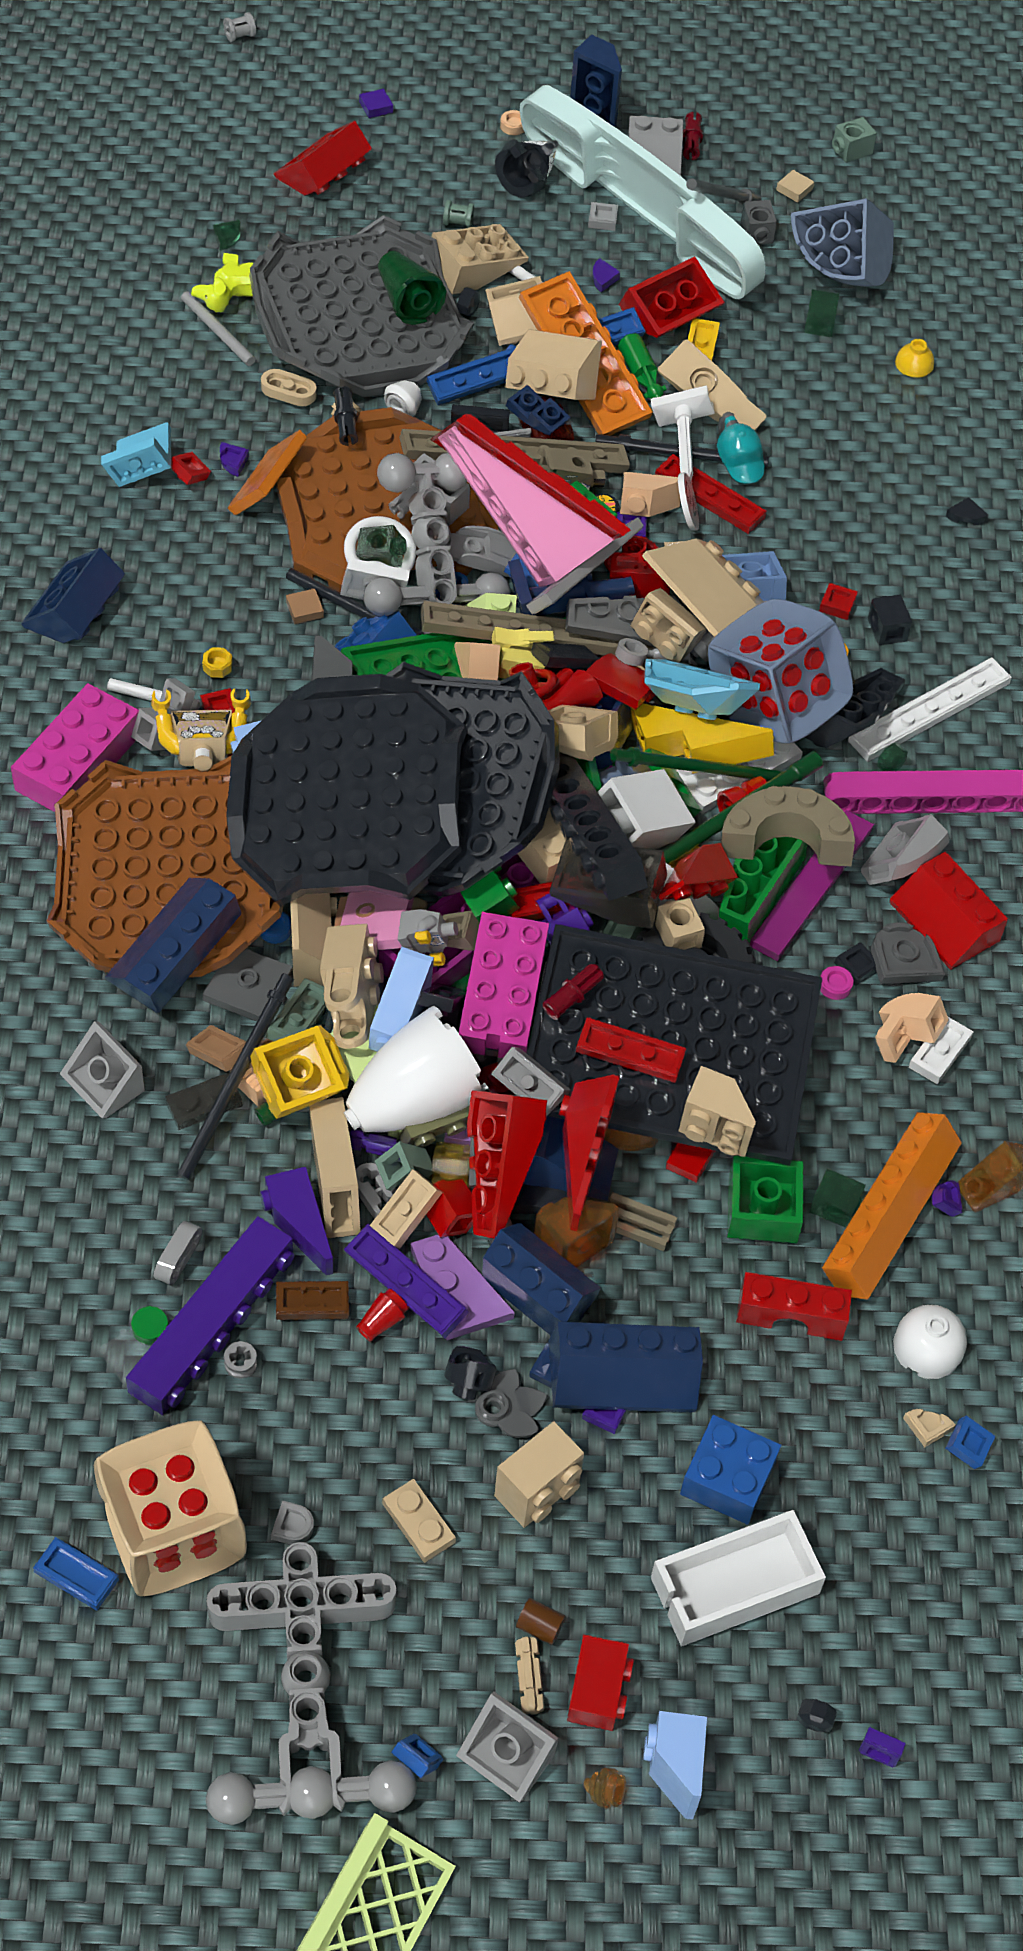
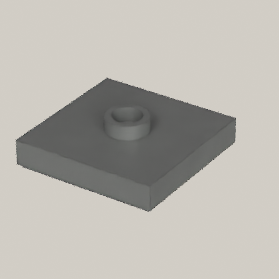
M245 949L231 963L216 970L203 993V1001L257 1021L269 999L267 998L269 990H274L282 973L291 976L293 968L290 965Z

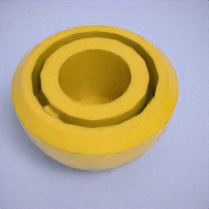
M914 339L899 350L895 359V365L901 373L907 376L924 377L933 371L934 356L924 340Z

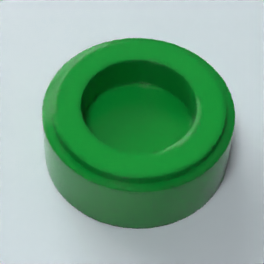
M154 1306L139 1309L131 1320L133 1336L140 1343L152 1345L168 1326L166 1314Z

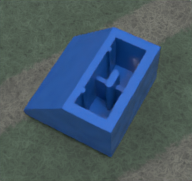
M397 611L390 616H375L367 619V617L361 618L352 626L353 632L337 642L334 647L341 651L344 647L416 636V634L401 613Z

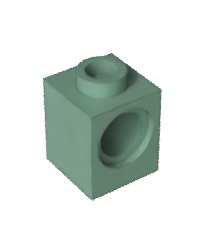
M864 117L836 125L832 147L844 162L847 163L872 155L877 133Z

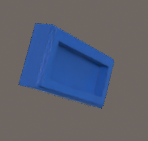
M57 1537L54 1538L33 1567L34 1573L98 1611L119 1581L118 1574Z

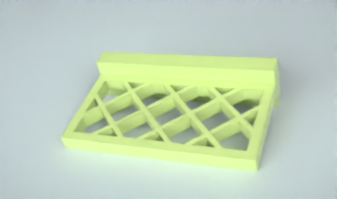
M374 1813L297 1951H335L339 1949L341 1951H348L347 1947L367 1941L371 1951H378L375 1939L395 1933L400 1951H411L456 1866L387 1825L388 1820ZM388 1838L402 1846L406 1859L405 1863L385 1867L381 1850ZM411 1852L420 1857V1859L413 1860ZM377 1859L379 1870L370 1872ZM430 1863L443 1871L436 1885L420 1889L414 1866ZM408 1868L414 1891L393 1897L387 1874ZM381 1876L387 1899L365 1904L361 1886L366 1879ZM431 1893L426 1904H424L422 1895ZM357 1895L359 1906L349 1909ZM416 1897L420 1912L417 1921L401 1926L395 1902ZM389 1905L394 1928L373 1933L367 1910ZM361 1912L367 1935L345 1941L341 1926L344 1917ZM412 1929L405 1941L402 1931ZM337 1933L339 1943L329 1946Z

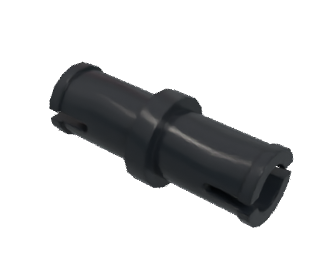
M343 386L344 397L341 396L340 387L336 388L333 392L336 405L334 420L339 428V442L342 445L349 446L348 435L351 437L352 445L358 442L356 430L358 415L353 407L351 388Z

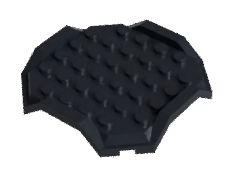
M403 662L386 675L419 684L458 718L468 730L460 753L458 815L462 852L445 868L441 866L427 879L429 883L419 892L420 894L447 897L467 890L521 852L543 829L560 768L559 725L522 671L502 681L441 676Z
M383 674L325 677L312 680L292 692L245 735L231 756L226 817L233 861L280 907L305 894L374 891L411 900L429 883L427 879L441 866L445 868L462 852L458 796L460 753L468 732L466 726L423 687L413 682Z

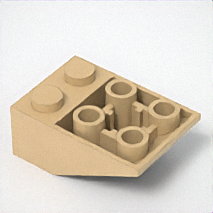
M501 224L433 232L431 236L437 239L442 275L452 294L461 293L466 287L478 290L513 270L516 266L527 262L529 259Z

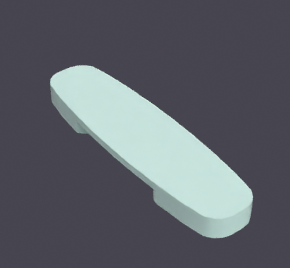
M543 85L520 103L521 123L529 141H558L559 145L556 149L553 165L581 188H586L595 180L641 217L676 242L677 257L681 263L695 256L715 288L734 299H741L764 281L765 260L754 238L701 192L689 190L685 179L642 146L586 107L549 85Z

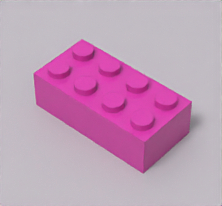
M87 683L11 766L15 791L55 812L54 804L71 789L77 791L89 780L87 775L105 760L117 763L136 740L131 735L139 710Z

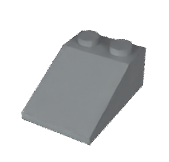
M630 116L628 137L681 176L683 119Z

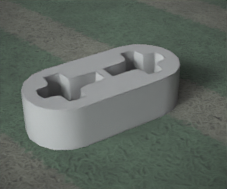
M365 1163L356 1169L358 1195L375 1219L381 1211V1198L387 1203L397 1189L386 1190L377 1165L375 1163ZM368 1176L370 1179H375L376 1189L374 1190L369 1182L363 1183V1177Z
M186 1220L179 1225L157 1262L154 1271L155 1279L168 1285H173L177 1281L200 1241L202 1234L200 1226Z

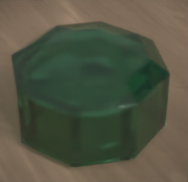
M892 743L878 757L877 766L882 771H898L906 762L908 751L900 744Z

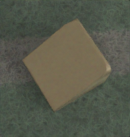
M465 911L443 915L446 923L456 922L458 925V935L448 936L447 946L474 951L480 922L476 919L473 912Z

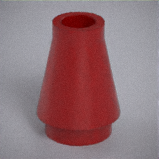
M389 1288L385 1293L380 1292L361 1322L356 1325V1329L364 1338L371 1342L376 1336L405 1318L404 1313L409 1307L395 1291Z

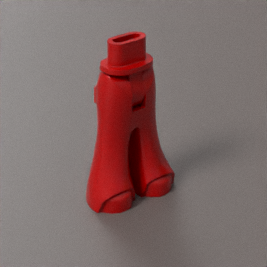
M562 668L556 673L557 683L555 687L540 699L548 710L560 705L589 708L595 706L602 699L603 694L599 684L589 672L577 670L573 673L570 668Z

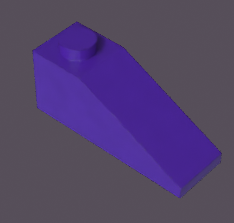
M306 1167L265 1176V1190L260 1191L264 1211L271 1210L274 1223L284 1233L293 1238V1243L326 1276L333 1274V1256Z

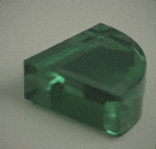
M240 220L213 225V233L220 251L230 248L239 240L241 235Z

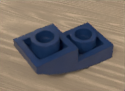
M526 385L511 396L505 405L526 424L549 436L570 421L571 418L551 398L544 401L529 385Z

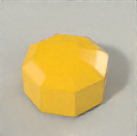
M210 648L203 653V671L210 677H225L232 672V654L225 648Z

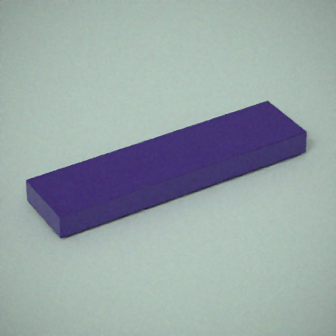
M369 1224L344 1248V1251L384 1287L395 1291L415 1314L444 1339L469 1313L465 1306Z

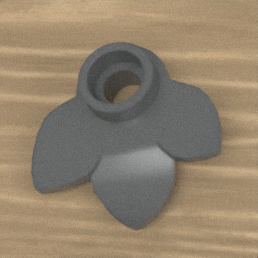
M515 1369L503 1371L495 1375L492 1388L477 1399L475 1414L481 1423L490 1427L499 1426L508 1436L515 1438L531 1437L538 1433V1426L532 1417L543 1407L546 1394L533 1388L519 1386V1377ZM495 1406L500 1412L491 1414L487 1411V1408Z

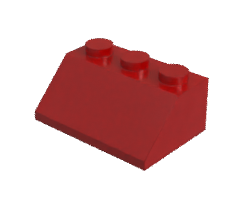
M354 120L325 134L273 174L276 179L304 196L314 191L319 195L330 187L329 181L332 179L337 181L347 175L348 171L346 168L350 165L354 168L366 160L364 155L372 147Z
M694 256L628 288L618 305L622 311L634 307L645 329V333L658 338L722 306L725 302Z
M946 851L922 864L889 901L907 923L913 925V929L923 934L924 937L928 935L933 940L939 958L950 970L1001 941L1008 918Z

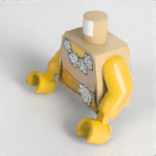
M236 688L231 691V701L235 708V713H232V710L171 711V714H168L167 710L171 702L170 691L166 689V701L163 702L156 699L155 691H153L151 706L158 712L155 718L160 744L171 754L177 755L180 765L194 766L199 771L209 770L212 765L226 759L228 754H232L230 742L236 741L233 727L247 724V714L244 713L251 705L248 689H246V697L243 700L236 699Z

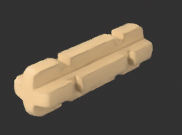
M522 1637L515 1642L516 1657H520V1660L517 1661L519 1691L524 1693V1696L520 1697L521 1711L525 1714L535 1715L544 1710L543 1694H539V1691L543 1690L540 1659L535 1656L539 1655V1647L536 1638Z

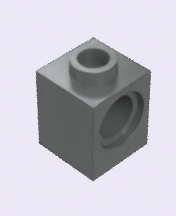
M771 200L745 201L741 216L742 228L754 238L757 244L773 243L777 221Z

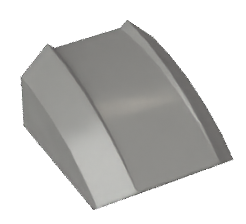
M932 814L908 821L896 822L862 866L861 873L869 885L892 881L916 872L922 864L942 852L949 843L948 831Z

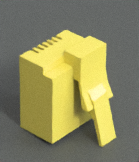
M495 627L492 633V644L500 645L498 677L505 679L510 677L509 670L513 666L525 662L532 663L534 669H544L545 666L532 655L531 649L534 642L554 641L553 631H529V628L512 630Z

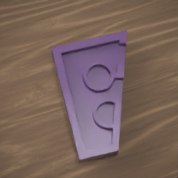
M435 1235L411 1243V1252L417 1266L469 1311L467 1316L446 1337V1340L514 1319L515 1312L448 1236L440 1238L439 1235Z

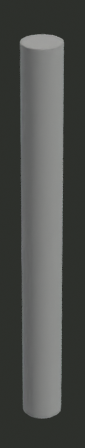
M189 291L184 292L181 300L247 366L253 365L256 358Z

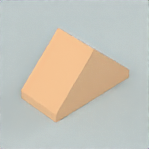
M470 642L455 643L454 648L462 678L498 680L500 645Z

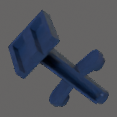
M520 559L508 561L514 594L517 596L516 604L521 614L545 616L551 613L566 611L569 599L608 597L610 600L623 599L624 596L635 594L631 576L593 581L590 572L554 604L537 614H531L526 605L549 586L528 588Z

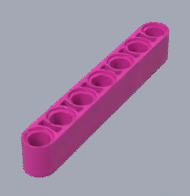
M1023 770L833 772L828 774L823 780L825 797L836 803L844 812L848 810L853 814L1023 812Z

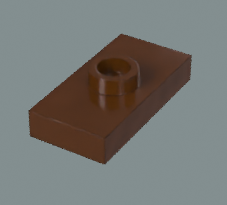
M348 1281L276 1282V1320L349 1319Z

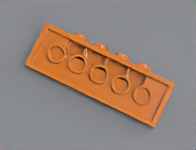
M570 271L520 292L519 299L537 330L602 340L595 400H578L598 434L611 436L651 418L653 412L639 390L635 375L629 373L622 353L615 349L608 329L605 326L602 327L597 318L595 307L592 303H588Z

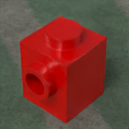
M463 1179L437 1181L433 1185L443 1193L427 1212L428 1219L440 1238L466 1234L473 1226L471 1191Z

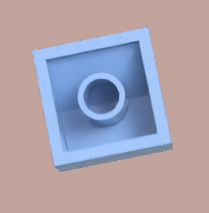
M659 1711L656 1724L649 1723L648 1734L645 1736L643 1760L650 1761L649 1775L685 1819L693 1820L702 1792L707 1717Z

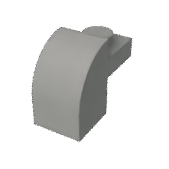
M176 678L166 679L160 702L166 701L165 691L166 689L169 690L171 702L167 710L168 714H171V711H190L196 692ZM139 708L131 737L150 751L166 750L160 744L155 718L158 712L153 708Z

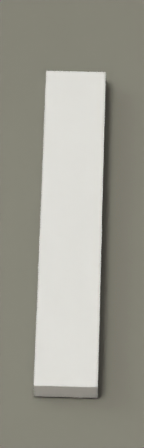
M991 657L881 717L874 725L850 736L848 742L869 762L1010 684L1012 677Z

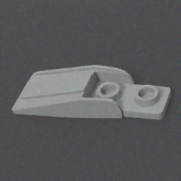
M465 526L460 528L456 534L450 533V539L446 546H451L449 552L452 555L453 561L475 569L510 577L504 570L508 565V561H511L516 554V551L502 531L483 526ZM430 529L428 533L430 537L433 539V531Z

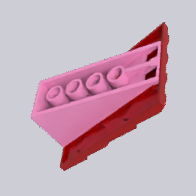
M470 414L463 415L430 439L449 453L539 586H547L557 582L613 540L631 531L630 528L595 499L589 501L558 474L547 472L513 442H504Z

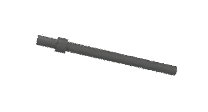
M693 178L689 179L686 183L689 190L735 200L741 205L745 201L762 200L760 195L755 194L750 189L738 190Z

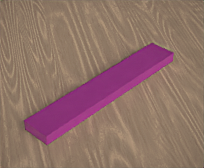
M846 810L844 813L850 820L854 831V857L872 832L874 824ZM814 853L752 937L750 946L778 962L846 866L818 864L817 854Z

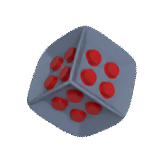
M782 599L765 601L750 609L724 628L708 646V660L711 671L760 683L759 690L731 715H726L728 719L734 722L770 728L773 730L774 742L788 744L806 737L838 713L853 695L852 673L841 632L829 616L812 608Z

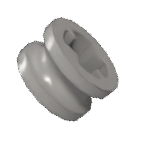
M239 1341L227 1347L224 1353V1365L227 1373L238 1379L247 1378L254 1373L257 1367L256 1350L251 1344ZM238 1354L245 1355L243 1366H236Z

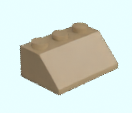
M528 329L508 358L505 388L521 390L526 385H529L539 394L574 400H595L602 340Z
M330 893L305 894L290 902L294 987L300 986L304 979L311 980L321 986L323 985L320 964L327 927L334 926V924H331V917H336L337 897H330Z

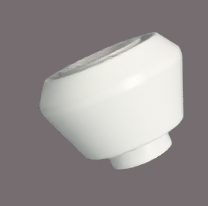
M403 380L386 387L384 393L387 407L395 408L412 417L416 415L422 397L420 388L414 382Z

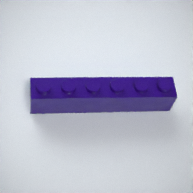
M257 1216L126 1376L128 1393L162 1416L170 1407L175 1408L182 1401L186 1393L185 1388L191 1380L199 1379L208 1366L207 1360L215 1351L220 1352L226 1346L230 1338L229 1333L236 1324L242 1325L251 1313V1306L256 1299L267 1295L273 1284L272 1279L279 1271L284 1272L290 1266L294 1258L293 1238Z

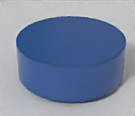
M282 911L281 917L263 932L260 937L268 943L277 944L284 942L291 935L290 917Z

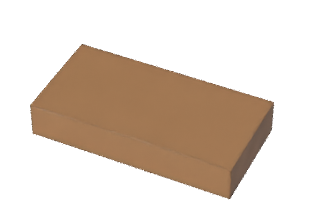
M210 1025L188 1041L186 1046L190 1054L227 1072L233 1068L246 1041Z

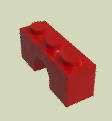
M745 1272L740 1290L736 1323L771 1329L776 1320L795 1319L808 1326L807 1335L842 1341L849 1322L852 1290Z

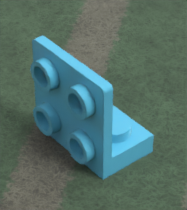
M168 422L118 440L116 442V451L101 456V465L119 487L171 468V426Z

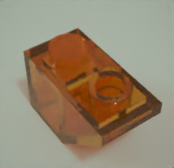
M1004 1141L958 1181L960 1193L973 1212H978L1016 1194L1023 1188V1144Z

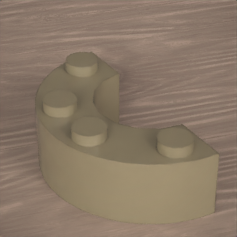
M772 786L757 791L738 802L725 819L721 845L728 858L753 860L756 850L764 842L775 837H792L800 839L811 846L817 854L818 864L852 866L855 837L850 820L836 803L812 789Z

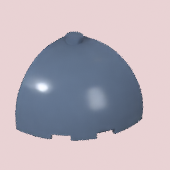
M867 198L791 213V224L795 241L804 254L805 259L821 273L835 281L852 286H879L886 281L893 258L894 222Z

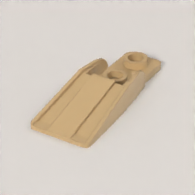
M684 340L658 367L659 374L679 392L707 385L709 398L714 404L715 414L708 416L719 422L723 413L731 412L739 423L746 424L756 431L766 419V414L751 403L739 387L689 340Z

